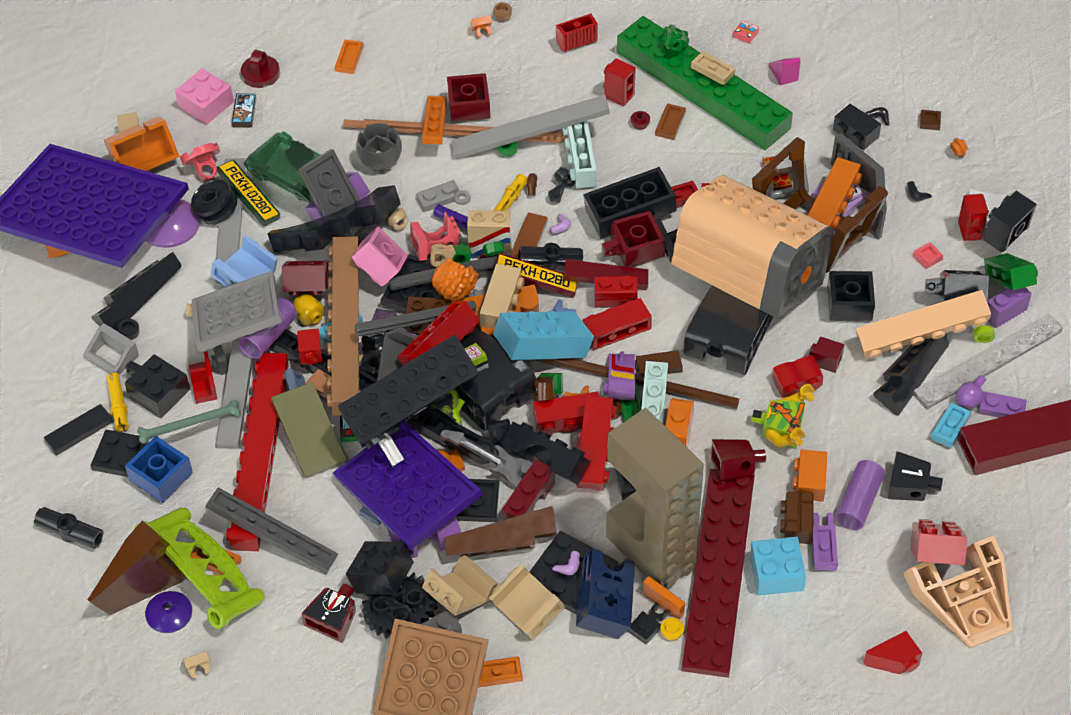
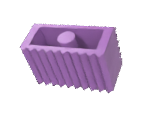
M1026 287L1016 290L1007 288L988 299L987 304L991 316L990 320L987 321L994 328H998V326L1005 324V322L1008 323V320L1011 321V318L1014 319V317L1021 315V313L1028 309L1031 292Z

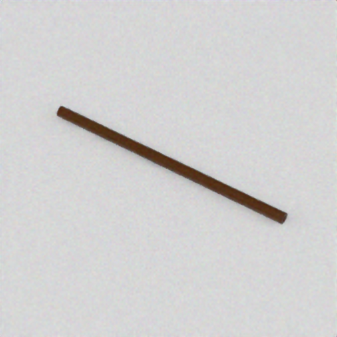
M574 358L532 359L608 378L609 367ZM635 373V383L644 387L645 376ZM667 381L666 392L734 409L738 408L740 398Z

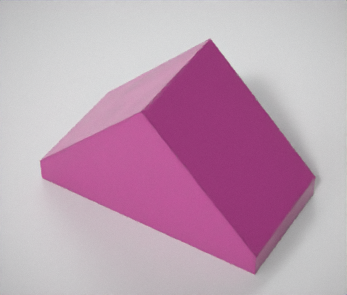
M800 57L785 58L770 62L769 67L779 84L784 85L798 81L801 60Z

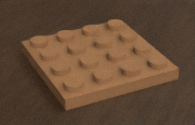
M395 619L373 714L472 715L489 639Z

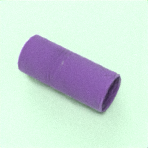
M278 298L282 317L281 323L271 328L259 330L255 334L239 338V346L247 356L260 358L296 319L297 310L291 302L284 298Z
M861 460L857 463L836 514L837 522L843 527L850 530L863 528L885 475L884 469L878 463L871 460Z

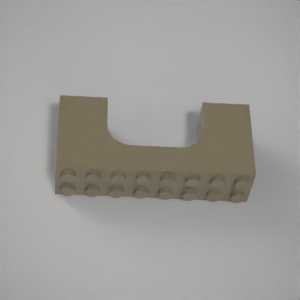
M645 407L608 433V461L637 491L607 511L606 537L628 559L635 562V567L646 578L649 576L663 587L670 588L681 576L690 574L695 568L704 463Z

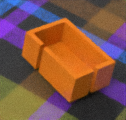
M159 116L142 123L143 127L137 125L104 139L113 162L144 171L180 157L165 119Z

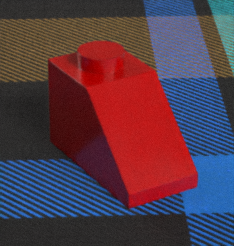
M904 631L867 650L863 663L867 667L900 675L906 671L912 672L919 667L922 651L908 632Z

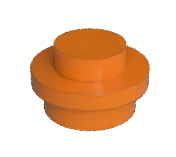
M956 137L950 143V147L956 157L966 155L968 147L963 139L959 140Z

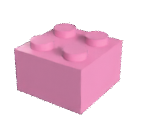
M203 68L175 90L178 107L206 125L234 102L231 86Z
M378 226L361 241L352 259L359 268L364 269L369 274L373 282L383 287L400 271L408 255Z

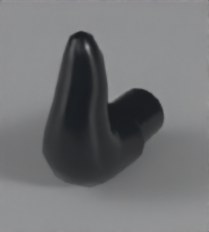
M877 107L865 112L872 118L880 116L887 126L890 125L889 114L886 108Z
M914 181L907 183L909 196L914 201H921L932 197L929 193L919 192Z

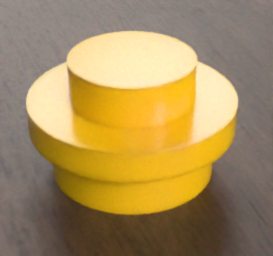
M670 617L661 623L660 630L667 640L674 641L683 635L684 624L678 618Z

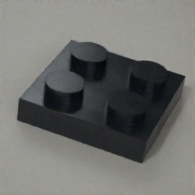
M105 429L91 462V469L93 471L128 477L125 465L149 441L143 444L139 442V435Z

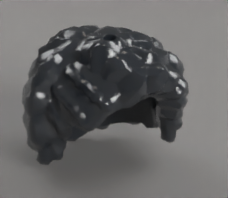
M389 331L364 335L361 338L363 357L359 369L375 378L378 377L384 336Z

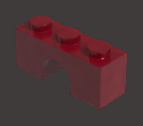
M536 459L534 460L502 508V520L533 512L539 498L545 500L555 484V473L551 471V466Z

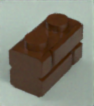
M788 491L785 500H781L780 514H785L784 520H780V533H784V538L798 537L799 544H810L813 538L814 494L804 492L800 494L799 492Z

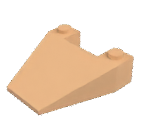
M994 535L967 547L966 553L973 567L971 571L942 582L934 563L924 562L911 567L903 573L912 594L969 648L1013 631L1004 556Z

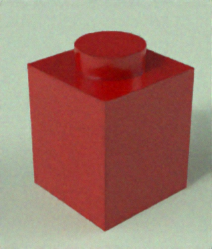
M319 328L297 331L301 364L323 362Z

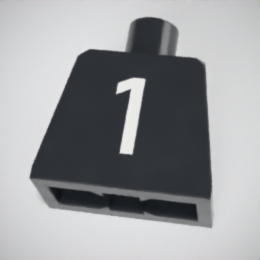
M896 451L887 499L924 501L927 489L941 491L943 478L930 476L932 465L930 462Z

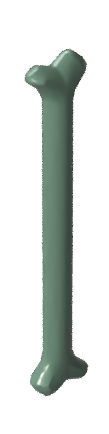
M231 400L229 405L151 429L138 427L139 442L146 444L152 437L231 414L239 417L241 411L238 409L239 403L236 400Z

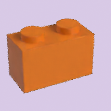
M800 449V456L795 458L794 471H798V477L794 476L793 490H797L800 494L802 492L813 493L814 501L824 502L828 452Z

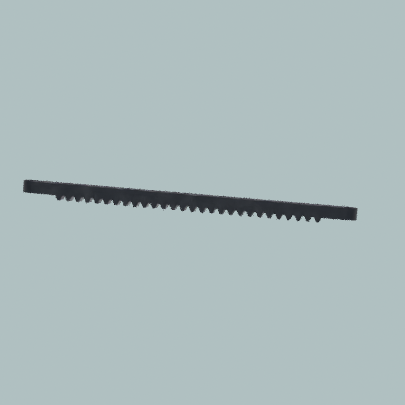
M285 329L269 347L275 353L278 351L281 354H287L288 360L292 359L295 364L299 363L302 368L305 366L309 372L312 370L315 373L319 369L332 376V372H328V359H332V355H328V352L322 349L323 362L301 364L297 334L288 329ZM359 369V391H362L377 382V378ZM431 408L406 422L414 430L418 429L421 434L425 433L428 438L432 437L435 442L439 441L442 446L447 445L449 450L457 449L459 454L461 453L477 463L488 464L490 462L460 444L455 445L448 440H442L440 438L441 432L443 430L462 432L465 438L495 454L494 445L491 441Z

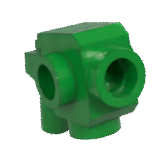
M672 24L669 27L665 26L662 36L665 47L673 51L686 49L689 44L688 31L676 28Z

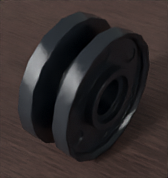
M212 179L202 184L194 192L191 198V207L203 222L216 224L227 219L234 212L238 198L224 180Z

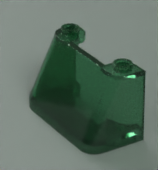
M284 131L275 133L247 156L243 162V165L254 178L260 181L268 180L292 193L298 200L307 201L308 205L314 201L298 169L321 154L293 140L292 136Z

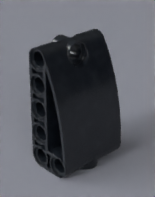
M712 285L687 328L683 354L701 361L704 360L707 353L716 358L723 357L727 360V370L746 375L773 316Z
M474 327V330L470 334L465 335L460 342L464 349L477 343L486 354L487 360L475 366L479 372L477 379L457 392L460 399L465 401L461 410L485 431L488 429V423L501 420V410L505 406H510L514 402L521 406L535 396L536 386L534 380H536V376L522 360H511L497 340Z

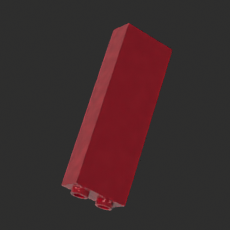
M1071 400L960 427L957 441L974 475L1071 451Z

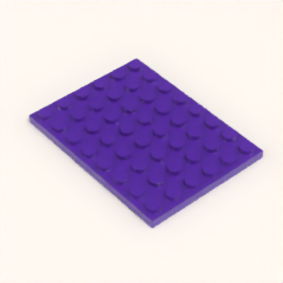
M49 144L0 197V231L123 268L185 195L189 187L186 182Z

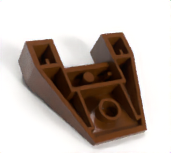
M142 520L125 539L87 600L108 615H112L181 583L187 577L166 555V548L170 544Z

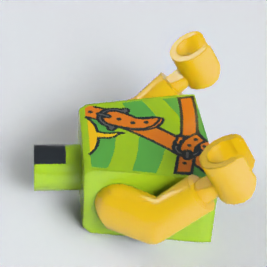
M805 384L801 387L800 392L789 397L769 401L767 412L754 410L751 422L763 424L762 436L776 447L788 446L796 449L797 446H801L803 443L801 438L806 437L801 429L806 403L804 399L809 402L813 401L814 395L812 392L815 389L810 384Z

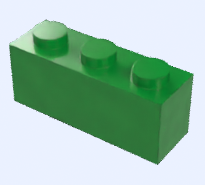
M1008 253L984 259L986 274L989 275V280L1011 290L1037 284L1038 270L1032 262Z

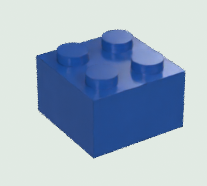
M157 436L125 465L129 481L162 503L193 473L189 457Z

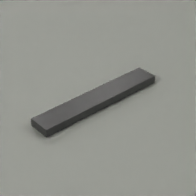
M219 487L206 504L205 508L324 574L328 573L338 556V553Z

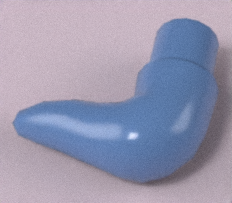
M558 299L553 308L554 312L575 311L576 313L575 309L563 308V301L561 299Z

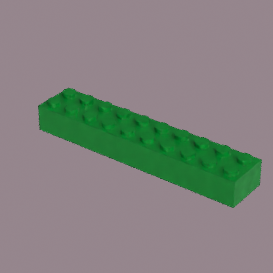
M645 16L639 18L617 35V53L760 148L767 150L791 129L793 112L736 75L725 85H722L692 69L691 62L700 52L690 45L686 49H682V51L668 49L665 47L662 39L664 29Z

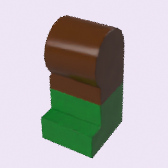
M541 373L534 380L536 400L554 399L555 394H562L564 392L563 373Z

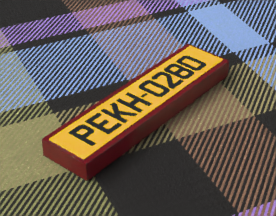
M498 253L495 266L499 264L521 268V277L524 278V283L535 284L536 287L574 298L578 282L564 280V273L502 253Z

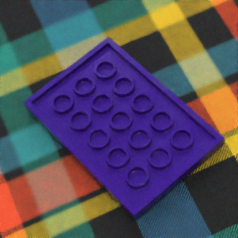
M405 422L399 426L401 430L391 436L404 458L403 461L392 466L378 444L369 450L367 448L363 449L335 470L333 475L401 542H404L409 550H412L483 494L478 486Z

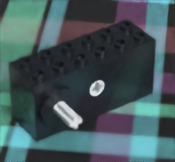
M456 334L342 402L338 405V409L361 448L366 447L369 450L379 444L392 466H395L404 460L391 436L401 430L399 426L476 380L479 372Z

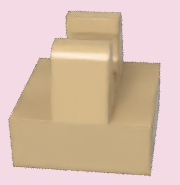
M206 651L183 659L185 667L192 678H197L195 670L198 664L204 668L206 674L210 672L209 658Z

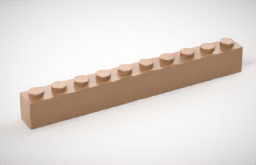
M333 237V246H329V258H333V261H329V274H332V277H328L329 290H332V293H328V305L332 306V309H328V322H332V326H328V339H332V342H328V355H332V359H328V372H332V376H327L328 390L331 389V393L327 394V405L332 407L333 416L341 415L338 409L339 404L359 393V336L354 331L355 324L359 323V267L352 259L359 246L358 237Z

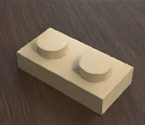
M704 51L691 62L692 69L722 85H725L735 75L736 68Z

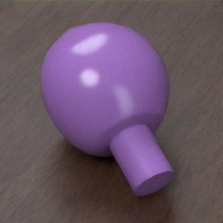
M979 375L974 383H963L956 394L958 405L962 408L970 409L978 406L983 399L981 387L987 379Z

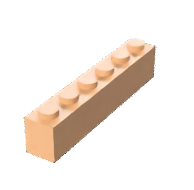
M983 290L858 327L856 328V335L864 358H876L881 356L882 352L888 350L896 352L908 344L912 346L919 345L925 339L931 337L939 339L944 337L945 333L951 331L958 333L971 325H975V327L982 326L987 323V320H990L991 312Z

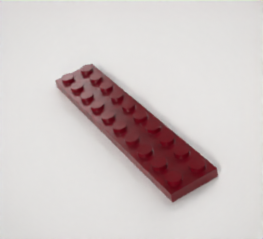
M710 469L681 671L729 678L755 474L720 480L716 469Z

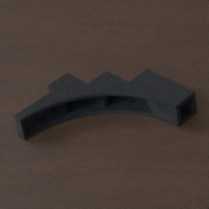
M395 185L378 187L366 197L342 210L296 226L271 230L267 235L274 253L305 249V252L322 250L333 241V237H352L362 226L381 224L401 202Z

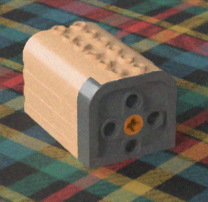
M720 175L712 180L710 185L703 186L694 192L684 204L679 218L671 264L778 319L823 285L834 237V229L725 175Z

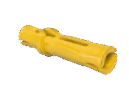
M523 174L516 176L512 184L506 187L505 194L493 211H508L514 200L520 197V192L527 183L526 176Z
M112 373L113 380H111L110 374L106 376L112 405L110 412L114 417L116 431L124 432L123 425L126 431L130 427L127 418L128 407L124 402L120 375Z

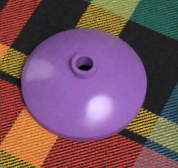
M180 199L147 238L146 242L156 247L170 248L182 245L193 238L199 229L200 217L193 211L191 203Z

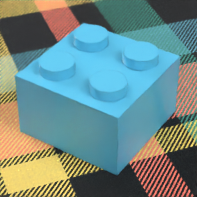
M798 537L752 541L750 559L758 596L804 591L806 574Z

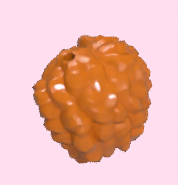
M448 258L435 269L432 285L446 300H460L466 295L471 294L477 283L479 273L472 266L465 268L464 265H460V263L454 262L452 258Z

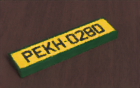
M234 159L217 166L216 172L236 193L238 198L262 226L280 219L281 214Z

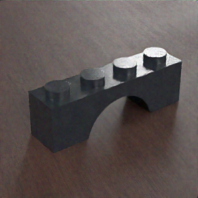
M512 422L500 444L501 446L526 460L537 452L548 451L551 456V471L579 485L591 463L590 460L584 457L585 452L576 447L570 450L567 448V443L557 438L554 442L550 440L551 436L541 430L536 433L533 431L534 427L525 422H522L521 425Z

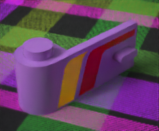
M620 351V354L609 353L608 382H604V395H608V398H613V400L635 399V354H624V351Z

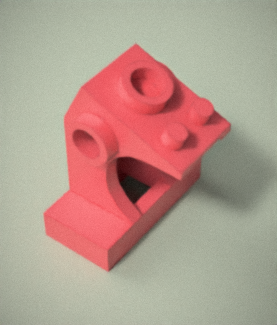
M444 212V224L437 232L428 233L421 228L419 222H410V242L419 261L427 260V255L431 254V248L435 244L446 246L459 245V238L462 235L453 216L448 217L447 212Z

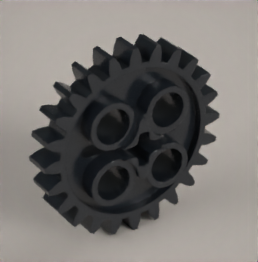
M413 572L409 577L406 576L396 595L365 594L366 600L362 601L364 607L362 613L370 631L375 630L377 636L383 633L384 638L387 639L392 633L395 619L423 624L429 618L436 616L434 611L438 610L436 603L438 601L422 588L425 582L423 575L417 578L415 572Z

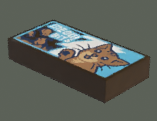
M236 93L232 127H253L256 94Z

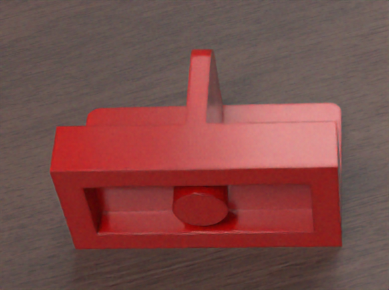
M208 351L203 352L204 362L188 365L196 404L218 400Z

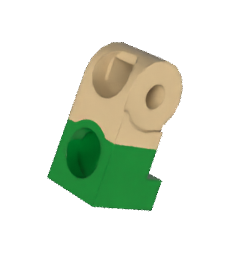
M459 242V245L448 246L443 244L433 245L431 248L430 264L438 267L448 258H452L456 263L470 261L471 250L468 243Z

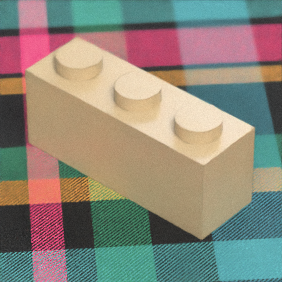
M496 264L480 311V327L495 329L500 313L513 312V307H517L519 301L518 291L522 290L524 286L521 268Z

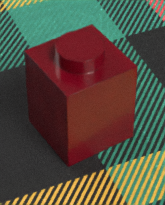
M820 336L817 344H812L809 355L814 356L819 368L836 373L843 358L845 344Z

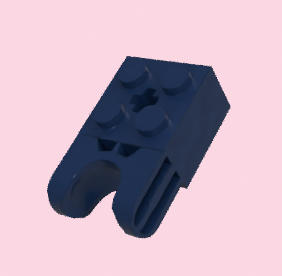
M591 548L586 553L583 559L582 580L578 592L576 627L615 639H619L631 628L635 562L633 560L625 558L616 567L615 571H612L605 565L602 551Z

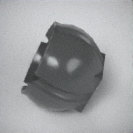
M374 123L364 127L363 133L359 132L356 142V153L364 165L383 173L400 158L402 141L395 128L389 129L388 124Z

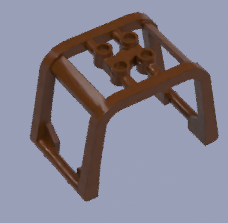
M796 137L783 148L779 154L752 178L753 189L766 195V191L774 179V169L789 156V160L792 162L794 193L783 204L795 210L803 204L811 210L816 199L811 197L805 189V141ZM878 186L866 198L865 206L854 217L848 215L845 218L840 215V223L836 229L834 228L835 233L825 273H828L835 266L837 260L860 237L867 235L872 230L888 196L886 189ZM864 219L863 224L858 225Z

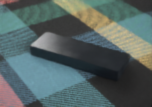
M99 404L44 436V440L57 456L113 423V419L102 404Z

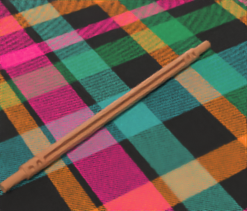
M344 119L343 127L361 129L374 123L388 124L389 129L395 128L398 133L423 134L424 126L422 122L363 119V121ZM445 124L443 136L463 137L494 127ZM550 131L519 141L562 143L565 142V138H568V136H563L562 131Z

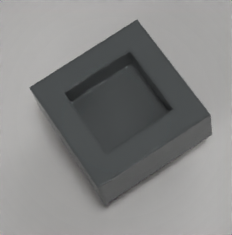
M218 345L213 348L214 355L211 356L214 368L218 367L220 374L224 375L228 373V365L222 345Z

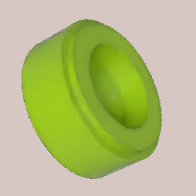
M978 326L973 329V339L978 343H989L995 339V330L991 326Z

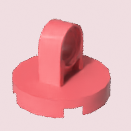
M217 142L215 144L208 143L194 148L190 155L185 152L180 156L182 165L193 164L200 179L204 181L211 180L217 174V167L213 156L220 152ZM209 166L212 170V175L207 176L203 174L202 167Z

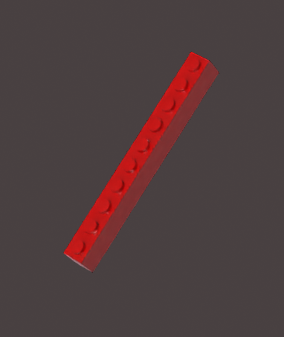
M263 353L260 361H256L255 373L257 378L253 379L252 382L254 395L249 399L251 413L246 416V428L248 430L247 433L243 434V446L245 447L244 451L240 452L239 457L241 470H237L236 473L238 488L233 491V496L264 513L266 512L280 419L271 401V397L285 392L287 380L284 372L289 369L287 354ZM232 522L231 528H227L226 541L230 542L231 550L259 552L261 538Z

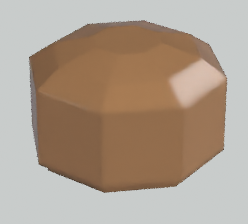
M500 2L494 6L493 16L497 20L505 21L511 18L512 7L508 3Z

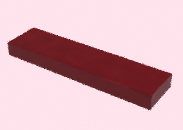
M565 259L564 280L594 284V277L637 276L638 289H648L649 269Z

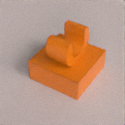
M491 15L471 20V30H476L477 38L481 37L480 30H486L487 36H490Z

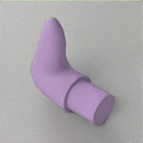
M558 214L560 223L550 227L551 234L554 235L568 230L571 226V221L562 214Z
M572 551L567 565H556L552 570L566 575L575 574L580 564V553Z

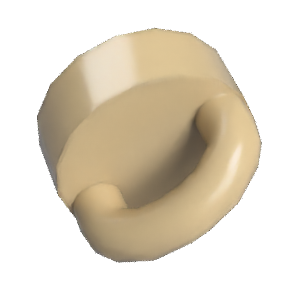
M403 208L395 210L386 218L389 225L393 226L396 230H402L408 224V218ZM403 219V223L398 225L397 222Z

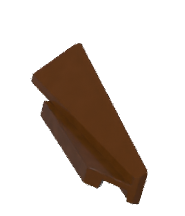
M551 506L445 537L446 556L460 555L462 557L466 555L467 557L533 549L535 548V538L556 536L554 509Z

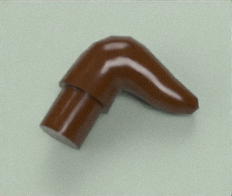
M530 173L527 178L528 195H536L538 177L535 173Z

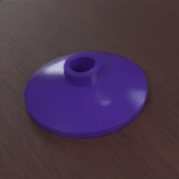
M166 591L156 595L149 601L145 610L148 625L160 633L179 631L188 624L192 616L190 600L184 594L176 591Z

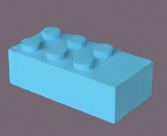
M513 311L510 313H500L493 333L511 360L586 358L594 338L575 311Z

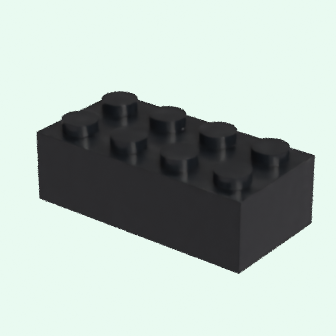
M660 166L583 194L585 210L600 239L611 235V224L615 220L650 211L653 218L656 219L677 211L676 195Z

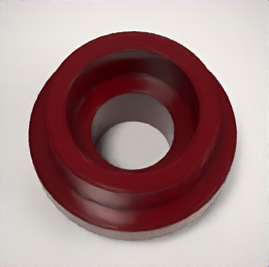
M644 111L634 112L630 118L631 124L636 129H645L650 123V115Z

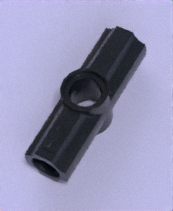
M552 242L545 244L544 247L519 246L518 259L553 270L557 266H564L565 259L583 261V249L564 248Z
M43 507L39 508L35 514V526L60 535L65 542L75 541L92 549L99 547L104 535L102 529L77 520L76 516L71 513L62 514Z

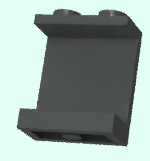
M399 327L385 333L377 381L403 366L397 356L418 335H413L407 332L406 329Z

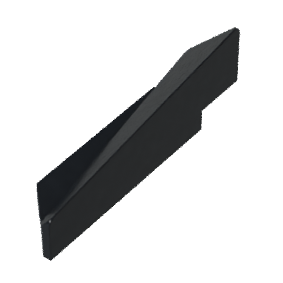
M174 252L169 253L160 261L156 260L103 297L107 306L92 315V319L100 326L104 323L118 331L119 322L124 319H130L182 267Z
M946 333L944 337L939 339H925L919 345H910L883 373L884 379L887 382L873 394L893 414L900 415L948 348L949 342Z

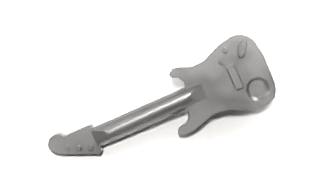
M449 430L441 432L440 438L442 440H448L455 445L460 444L495 464L496 467H492L489 471L502 476L515 489L532 465L528 460L510 456L498 445H495L493 448L497 452V456L465 438L462 432Z

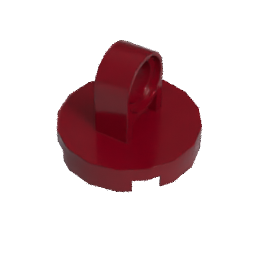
M255 49L251 57L241 66V75L245 84L254 88H263V85L268 83L270 85L274 84L280 76L279 63L275 58L268 56L266 52Z

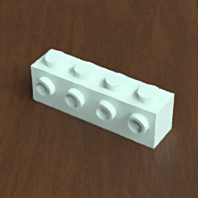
M588 121L562 128L563 136H568V138H565V149L570 151V153H567L568 165H572V168H570L571 181L575 180L576 188L596 187V165Z

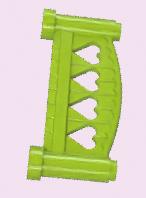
M180 507L150 522L144 521L170 544L166 548V555L212 605L207 610V618L214 628L221 629L229 625L230 620L260 605L265 599V595L260 588L251 589L245 577L230 555L205 531L189 521L191 519V512L188 508ZM179 531H185L194 542H176L175 539ZM193 548H201L202 553L206 554L208 559L191 558L190 555ZM209 563L215 564L217 570H220L223 575L205 574L207 565ZM225 579L231 581L232 586L236 587L238 591H220L222 581Z

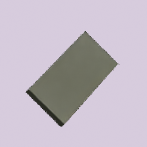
M313 382L271 397V401L304 478L347 462Z

